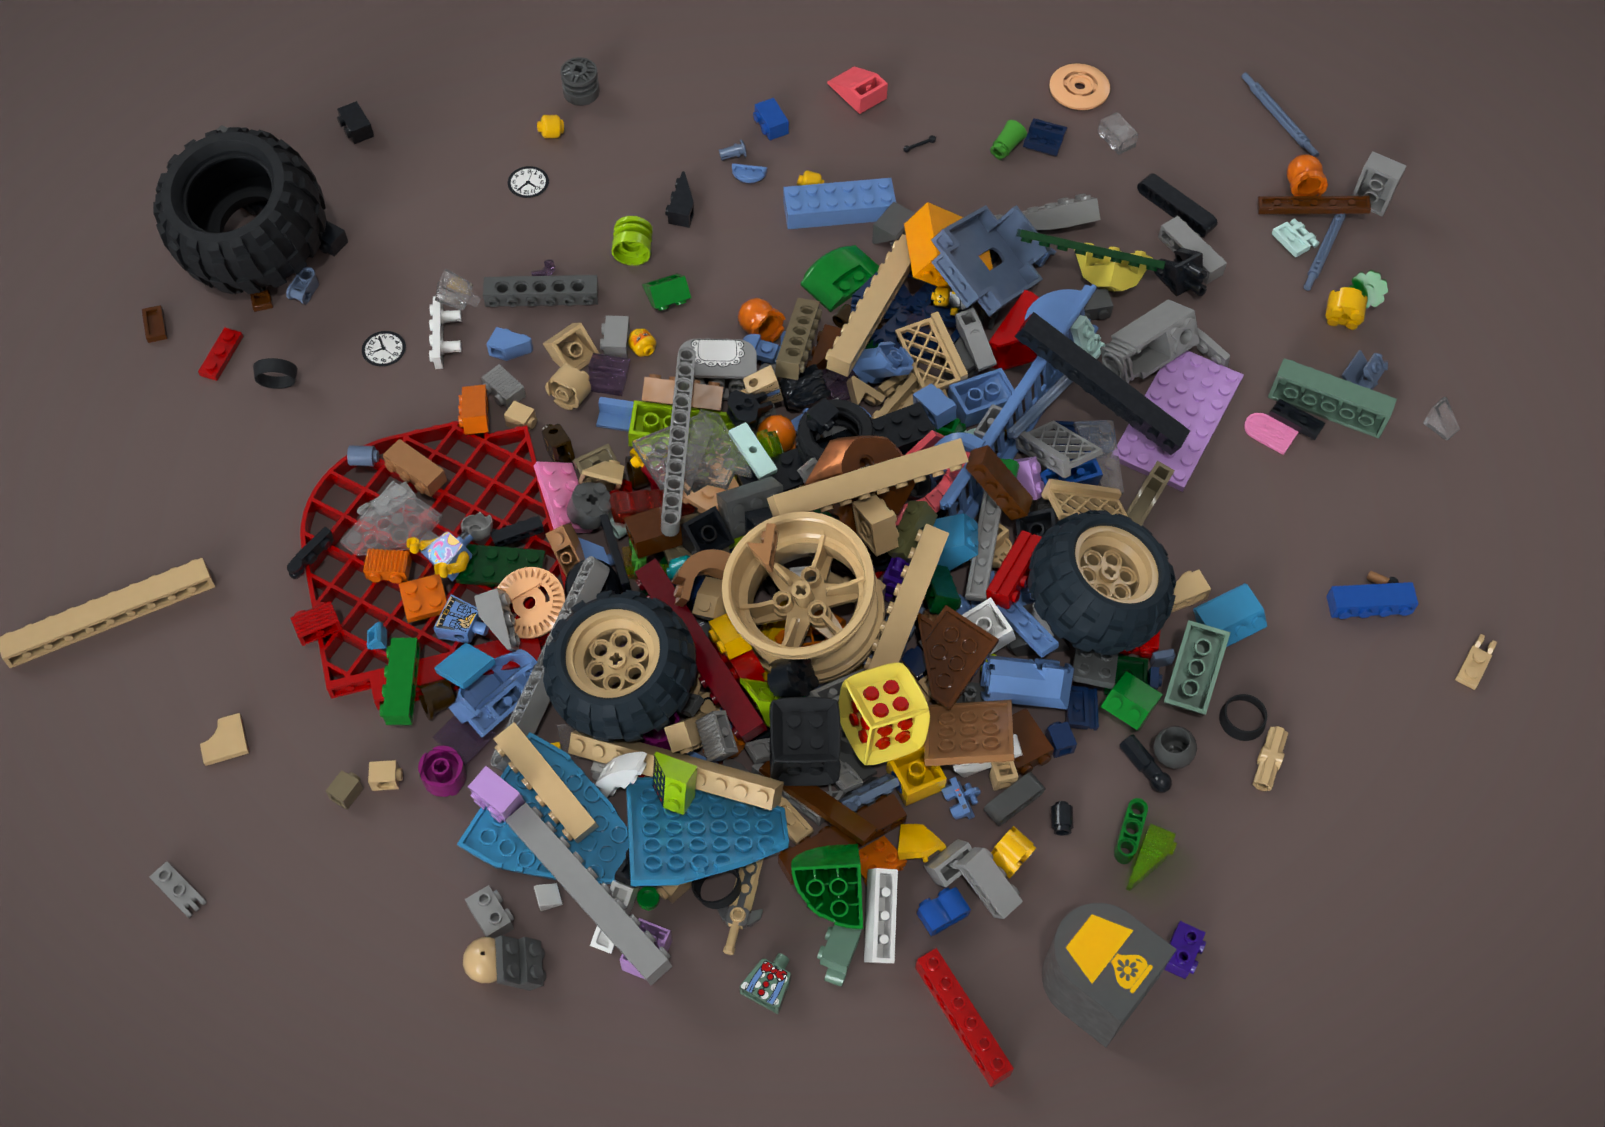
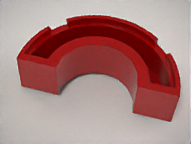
M711 641L742 690L743 688L739 682L741 678L765 682L762 675L765 670L753 650L729 660L725 653L721 654L719 652L716 642L713 643Z

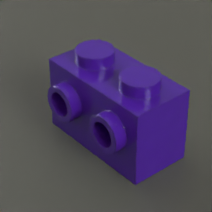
M1179 921L1169 943L1177 950L1164 970L1183 979H1186L1189 973L1194 974L1198 965V961L1195 960L1197 953L1202 954L1206 945V941L1203 940L1206 932Z

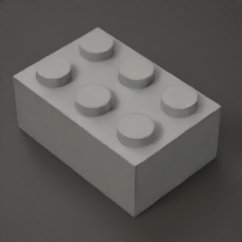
M1372 151L1363 167L1352 196H1370L1371 212L1383 217L1407 166Z

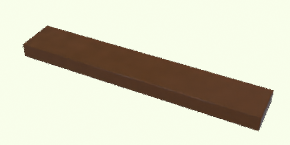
M1258 196V214H1370L1371 212L1370 196Z
M770 760L766 761L759 768L761 775L763 774L764 777L768 778L771 775ZM783 785V790L862 846L877 832V827L818 786Z

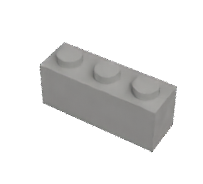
M974 847L955 865L992 916L1005 919L1023 902L1019 897L1020 893L1006 879L1005 871L993 861L992 853L986 848Z

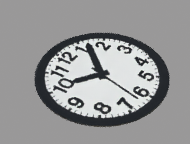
M533 166L521 167L511 173L508 178L509 190L514 195L522 198L536 197L542 194L549 185V178L546 172Z
M392 331L376 332L369 336L362 345L364 359L374 366L392 365L403 357L406 350L404 339Z

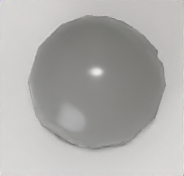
M479 512L476 515H469L463 518L460 527L462 532L466 530L474 538L473 540L481 541L492 532L493 520L491 515L485 517Z

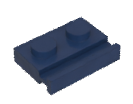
M1071 686L1068 709H1066V722L1068 721L1070 728L1086 730L1089 728L1097 731L1099 728L1097 688L1088 689V687Z

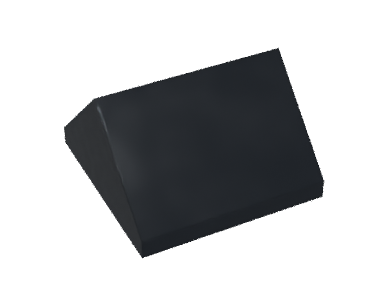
M716 506L681 524L682 545L692 555L703 550H723L735 543Z

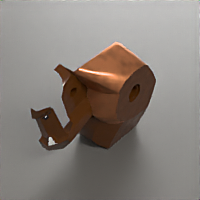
M854 436L833 439L829 441L805 484L799 487L904 455L887 437ZM914 480L907 481L908 486L899 489L891 486L889 487V492L877 496L885 501L889 510H893L898 515L916 484ZM858 497L851 499L852 502L858 500ZM839 503L832 505L833 509L827 512L838 515L840 521L857 534L852 503L841 507Z

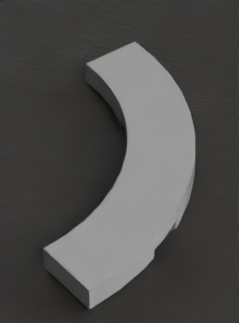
M770 738L759 739L745 744V749L754 764L770 760ZM840 760L841 770L839 780L836 782L837 786L843 793L861 787L863 780L850 765Z

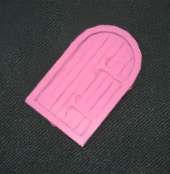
M1264 413L1249 415L1244 424L1247 435L1282 455L1285 454L1299 433L1297 430Z

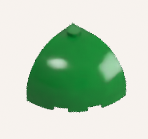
M858 844L822 846L796 855L791 861L792 877L797 892L807 903V906L816 915L834 922L837 926L863 929L861 863Z

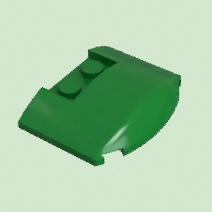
M856 245L839 247L816 260L806 271L800 285L831 312L850 299L876 272L878 273L880 266Z

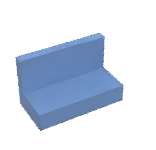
M600 397L598 402L599 416L596 427L629 432L634 402Z

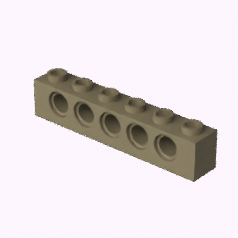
M797 298L776 359V377L798 380L800 373H804L805 362L808 361L812 341L815 339V333L818 330L819 320H821L822 309H819L820 301Z

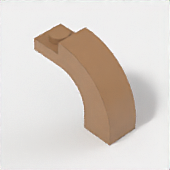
M710 549L697 552L689 557L677 570L671 582L677 585L674 591V596L676 597L675 605L683 607L689 601L695 577L709 575L722 580L724 569L731 553Z

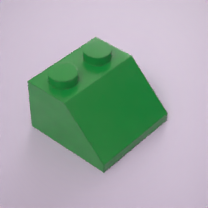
M678 273L642 284L651 306L655 309L658 308L659 311L668 309L669 305L676 303V305L684 304L687 302L686 299L691 298L686 277Z
M1126 671L1112 688L1101 707L1134 729L1141 730L1163 694Z

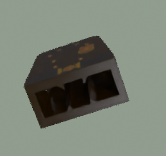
M560 424L545 425L542 430V436L552 462L573 464L572 461L575 459L571 440ZM557 448L563 449V453L560 454Z

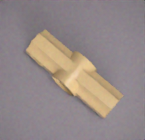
M1282 727L1269 728L1265 744L1257 759L1258 767L1252 784L1258 790L1271 791L1276 773L1284 758L1283 749L1288 736V732Z

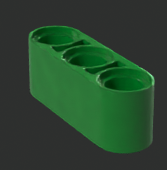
M1140 798L1131 800L1124 814L1114 850V857L1121 864L1130 863L1138 849L1148 812L1147 803ZM1132 809L1139 810L1141 814H1135ZM1131 828L1136 834H1130L1126 829ZM1121 848L1128 849L1130 854L1123 853Z

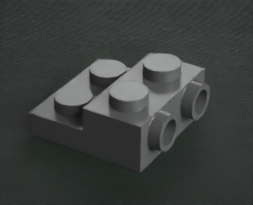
M503 935L496 937L497 983L529 991L544 986L543 982L546 979V973L542 968V960L545 951L541 948V941L528 937L520 939Z

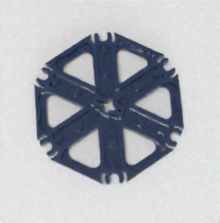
M912 270L908 274V278H915L913 277ZM873 276L853 294L851 312L856 311L859 299L863 300L865 289L871 286ZM926 282L912 296L903 283L883 317L890 320L881 329L875 330L869 343L874 340L873 346L875 347L877 343L891 341L895 343L894 347L899 349L901 344L897 342L896 329L930 318L931 314L937 311L945 327L956 328V316L950 315V308L932 306L934 300H931V296L937 286ZM929 325L921 327L919 331L929 335L931 328ZM957 329L950 336L954 344L960 338ZM917 336L916 339L919 344L924 346L926 338ZM929 340L927 347L937 350L938 343ZM911 347L909 352L918 357L921 350ZM924 351L921 358L930 359V357L933 358L934 354Z

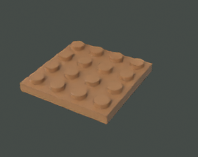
M1012 700L955 703L951 710H948L941 704L928 705L930 724L925 741V766L1014 761Z

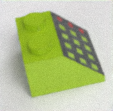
M741 678L739 682L745 695L764 721V724L770 727V704L773 700L780 699V697L773 695L768 682Z
M655 752L652 786L663 808L684 815L695 798L697 766Z

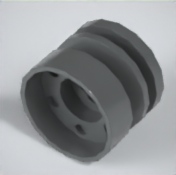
M582 57L571 58L561 66L560 74L563 94L569 103L583 106L594 102L599 97L598 71L596 64L592 60Z

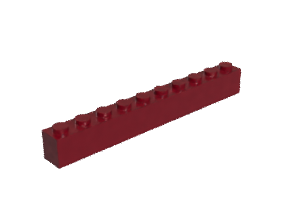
M656 558L636 570L635 574L638 579L635 582L641 591L646 589L648 592L646 597L651 599L657 598L665 602L686 624L696 648L697 670L701 674L698 679L704 688L709 686L712 691L709 696L714 704L720 703L723 710H726L728 720H731L734 725L731 730L736 738L740 739L742 737L744 742L747 743L767 730L766 725L687 605L685 604L683 607L675 605V587Z

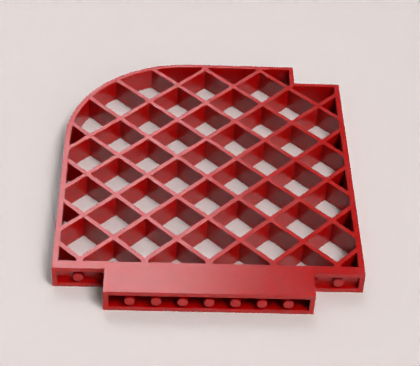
M452 421L442 425H433L429 428L416 429L411 432L389 436L363 445L375 446V449L381 455L401 439L436 465L456 473L444 490L439 488L431 496L436 501L424 516L415 513L405 506L390 516L380 519L374 528L356 520L359 516L357 513L358 508L381 496L377 492L390 476L402 483L404 482L399 474L390 472L384 465L385 461L380 458L375 463V466H371L378 471L365 487L344 477L347 472L356 467L349 466L347 455L333 465L319 480L309 496L303 511L300 530L301 548L314 537V535L310 534L316 512L336 521V524L331 529L334 541L330 548L323 550L318 555L317 560L305 568L312 608L320 602L327 603L331 601L332 603L335 598L353 606V609L341 623V631L331 634L332 636L327 642L325 637L318 639L326 688L331 699L372 689L377 710H380V705L384 704L382 686L386 684L387 679L384 676V668L364 673L363 671L373 658L388 665L389 659H387V654L382 649H367V641L351 634V631L365 613L384 623L383 625L387 629V639L396 629L412 638H417L421 647L420 652L427 645L442 653L419 659L417 685L445 679L436 673L434 667L461 647L464 642L455 641L450 646L432 636L435 633L434 626L440 615L430 617L422 630L402 620L406 615L402 600L391 614L372 605L386 586L400 592L399 583H392L389 580L373 582L361 598L343 590V588L357 570L364 574L363 569L367 549H373L377 544L392 551H409L412 561L425 567L418 579L435 575L434 565L421 552L416 554L410 552V548L407 547V539L415 537L420 542L427 532L437 537H440L445 532H449L457 538L462 533L461 522L454 531L435 523L447 506L466 514L465 517L476 515L479 512L485 517L491 515L494 529H501L507 525L515 524L525 509L544 517L545 519L542 522L544 532L523 539L520 542L526 544L523 549L545 550L546 555L556 559L549 572L556 578L561 575L565 592L566 576L550 543L544 541L546 538L545 534L554 529L534 469L536 458L527 425L517 426L504 431H496L491 434L485 432L483 439L475 434L465 435L463 427H459V421ZM442 440L435 450L424 445V443ZM458 440L476 448L464 464L446 456ZM520 442L513 453L499 447ZM528 452L530 455L531 462L524 459ZM487 454L505 463L493 479L475 470ZM515 469L535 477L523 493L505 485V482ZM467 480L486 488L474 505L455 496ZM410 482L407 483L416 495L418 491ZM334 484L357 495L356 499L344 513L321 502ZM538 492L542 503L534 499ZM496 494L515 503L503 520L484 511ZM398 517L416 525L403 543L385 535ZM348 529L366 537L353 555L335 547ZM491 537L488 539L485 545L494 546ZM471 541V542L469 543V544L479 545V544H477V543H475V542H473V541ZM327 555L345 564L331 583L314 574ZM455 578L452 582L456 584L448 593L446 599L448 601L450 595L461 598L466 589L478 595L493 589L482 585L459 584ZM540 586V590L546 595V589ZM316 588L324 591L319 598ZM529 597L524 607L526 609L533 608L536 603L535 599ZM510 603L511 612L515 613L513 604ZM490 629L485 637L492 641L473 646L494 659L512 653V651L506 649ZM550 632L534 639L519 638V649L525 650L537 661L541 653V647H544ZM343 642L362 651L347 672L329 662ZM509 661L501 670L519 668L520 665ZM488 670L483 675L494 674V671ZM449 681L453 692L459 691L460 687ZM416 687L415 701H418L419 695L423 694L421 690Z

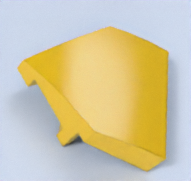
M901 824L898 846L899 860L923 858V862L926 863L928 862V857L937 850L942 852L946 849V845L924 825Z

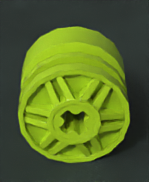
M626 216L617 220L614 225V239L612 241V255L615 260L622 264L634 266L647 262L651 255L653 235L651 224L644 218L637 216Z

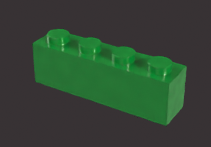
M391 638V644L387 646L386 654L389 662L384 668V676L387 679L386 684L382 686L384 704L380 705V717H383L386 725L413 724L421 649L417 638Z

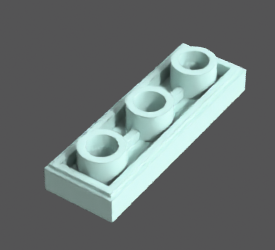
M746 422L728 431L729 436L759 480L777 472V467Z

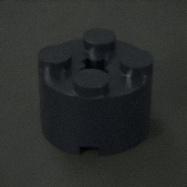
M780 658L772 661L769 666L771 667V673L767 674V680L770 690L775 697H806L810 695V691L819 685L818 678L815 676L811 664V658L797 660Z

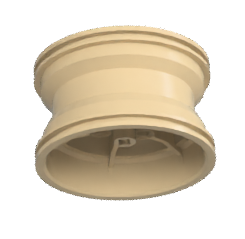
M804 511L785 513L772 517L750 530L735 546L726 563L722 579V597L725 610L736 631L752 646V650L758 657L764 670L768 673H771V667L769 666L774 660L780 658L792 660L811 658V664L819 684L830 682L847 675L860 666L872 653L871 648L875 638L880 639L882 633L879 632L882 621L885 620V602L880 584L875 575L871 557L859 536L847 525L833 517ZM767 523L776 524L779 531L773 573L768 572L747 545V542L762 543L761 535L762 531L766 530ZM815 556L812 565L802 570L801 577L782 566L798 558ZM833 558L845 564L853 572L856 579L841 584L827 583ZM770 576L780 591L774 594L773 600L753 604L755 594L760 585ZM812 576L816 577L812 582L807 581ZM782 601H788L785 606H779ZM858 601L851 620L842 628L830 608ZM823 610V613L821 615H814L816 611ZM786 620L782 644H778L766 637L756 625ZM810 625L827 638V640L820 643L801 647Z

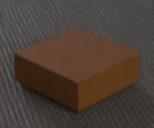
M269 290L250 294L254 312L273 308Z

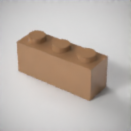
M401 439L383 454L385 467L390 472L399 474L404 482L413 484L416 490L422 494L425 493L431 497L447 482L445 471Z

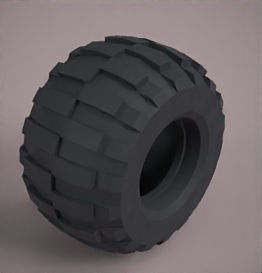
M228 127L226 132L217 131L216 129L205 133V137L198 141L192 139L184 145L185 150L181 154H174L168 161V171L160 175L156 187L155 202H153V214L157 222L156 227L164 246L169 250L173 258L196 280L210 288L214 286L224 293L236 294L243 293V291L247 294L260 293L265 291L266 286L272 285L274 288H277L287 283L286 278L293 273L297 275L307 266L306 259L308 257L313 258L321 245L319 238H322V234L325 232L327 221L322 190L317 183L315 175L300 154L282 139H277L269 132L260 129L258 131L249 130L247 127ZM267 201L266 206L252 221L238 229L223 232L227 221L238 209L253 202Z

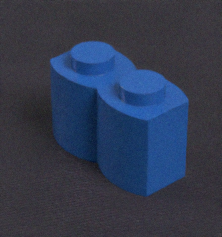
M949 887L938 893L939 897L933 900L930 898L925 899L919 904L917 915L931 937L963 920L970 914L971 909L957 887L952 889Z

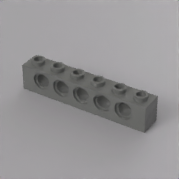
M597 275L484 277L483 299L485 307L598 305Z

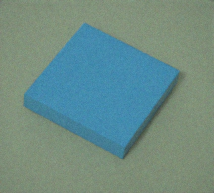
M464 643L434 667V669L440 676L462 689H466L496 663L493 657L468 643Z

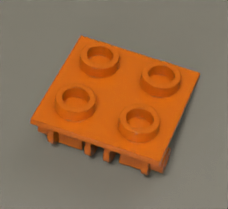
M885 836L859 850L861 875L864 877L863 881L866 887L868 869L883 868L902 871L903 867L906 866L905 863H907L906 859L899 860L898 850Z

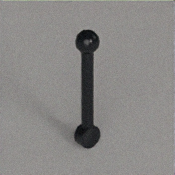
M931 135L927 140L911 146H904L903 150L904 152H909L910 149L923 144L934 143L936 137Z

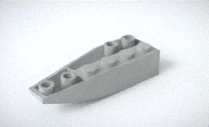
M1086 193L1075 195L1074 199H1069L1068 197L1060 198L1058 202L1047 203L1040 207H1029L1027 210L1022 211L1035 230L1066 228L1101 220L1097 198L1086 195ZM998 214L994 216L998 220L1003 216V214Z

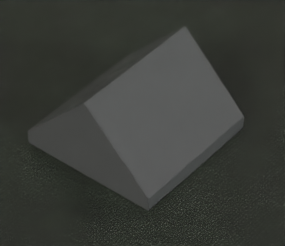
M893 202L873 225V244L897 240L905 231L904 223L915 213Z

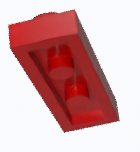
M224 327L198 370L200 376L218 381L244 337L242 332Z

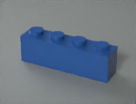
M1413 582L1332 586L1326 596L1331 618L1339 617L1340 619L1358 616L1360 618H1367L1377 615L1387 617L1396 614L1407 616L1412 614L1419 604Z

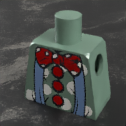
M781 953L777 954L773 963L767 959H761L741 983L740 994L779 1014L791 981V973L785 970L790 959Z

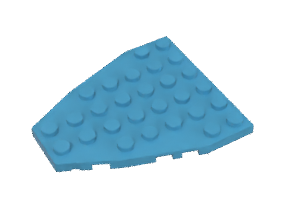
M529 732L526 737L599 827L579 843L574 839L569 841L562 832L565 827L561 822L556 824L548 815L551 812L548 806L542 807L535 799L536 791L533 788L529 791L521 780L524 776L520 771L515 774L508 765L501 778L521 794L525 803L531 808L535 806L543 815L541 820L544 823L549 821L557 830L554 834L558 838L564 837L570 845L569 851L572 854L576 851L584 860L582 865L586 869L590 866L598 875L596 880L599 884L603 882L611 884L615 879L616 871L625 860L626 851L629 848L626 825L617 814L611 802L590 781L565 751ZM487 807L484 810L482 808L479 809L457 843L458 847L494 868L556 880L513 832L509 825L504 821L501 823L496 821L490 815L491 813L487 810Z
M637 777L634 784L629 783L626 787L631 886L680 885L749 865L789 847L785 808L776 806L774 809L768 810L696 789L694 800L686 813L682 815L663 808L652 786L653 777Z

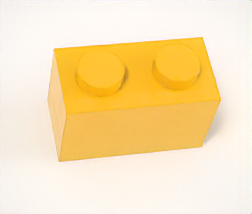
M727 613L708 621L711 629L708 633L712 642H716L719 652L721 654L725 653L729 660L752 650V646L736 631Z

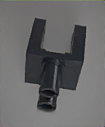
M1179 248L1174 251L1176 258L1174 261L1159 259L1160 261H1165L1164 269L1157 268V272L1154 271V273L1175 296H1179L1188 290L1193 291L1198 296H1203L1206 293L1207 287L1202 284L1207 276V271L1203 269V253Z

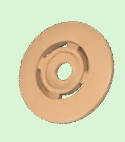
M1075 63L1060 67L1051 76L1049 84L1050 92L1054 99L1063 106L1075 110L1094 109L1102 105L1110 93V83L1104 73L1086 64ZM1081 83L1085 88L1077 89L1075 84Z
M524 567L513 571L497 587L509 595L513 609L520 617L517 620L515 619L514 629L521 639H534L550 632L566 600L560 581L549 571L538 567ZM540 586L546 589L550 601L547 602L545 594L539 589ZM528 597H533L536 602L535 606L531 609H526L523 604L524 600Z

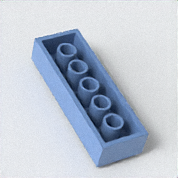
M892 178L783 187V204L787 229L876 222L893 202H896Z

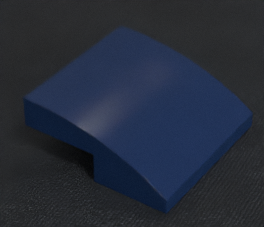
M1033 118L1023 147L1057 156L1067 127Z

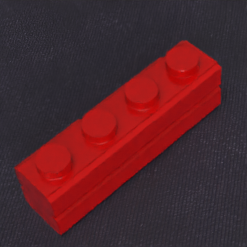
M1023 530L1020 532L986 590L987 599L991 597L996 605L1005 609H1010L1013 603L1018 602L1021 588H1026L1028 584L1031 557L1035 546L1042 538L1041 536L1032 535Z

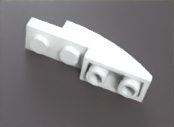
M627 753L612 759L604 766L595 785L601 788L600 791L607 798L609 795L613 796L617 788L622 787L625 789L629 783L634 784L638 775L642 774L647 764L643 762L647 753Z

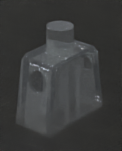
M448 269L444 270L437 283L435 301L461 311L465 309L467 304L477 307L481 297L472 293L473 284Z

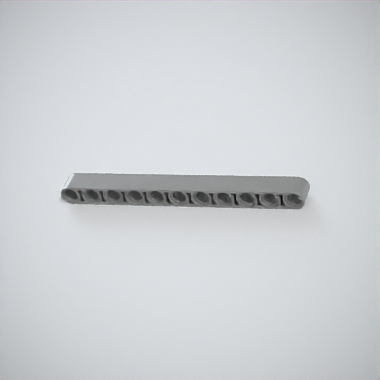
M688 346L680 348L677 356L661 515V532L669 537L679 533L696 358L695 350Z
M593 556L586 558L553 628L560 619L565 620L572 613L571 608L582 600L587 603L597 598L596 595L601 592L610 569L607 565ZM551 632L537 659L538 663L534 666L505 729L515 722L525 736L529 732L535 734L550 702L544 687V666L542 664L546 645H549L553 639ZM495 749L491 758V765L504 772L511 760L507 755L502 757Z

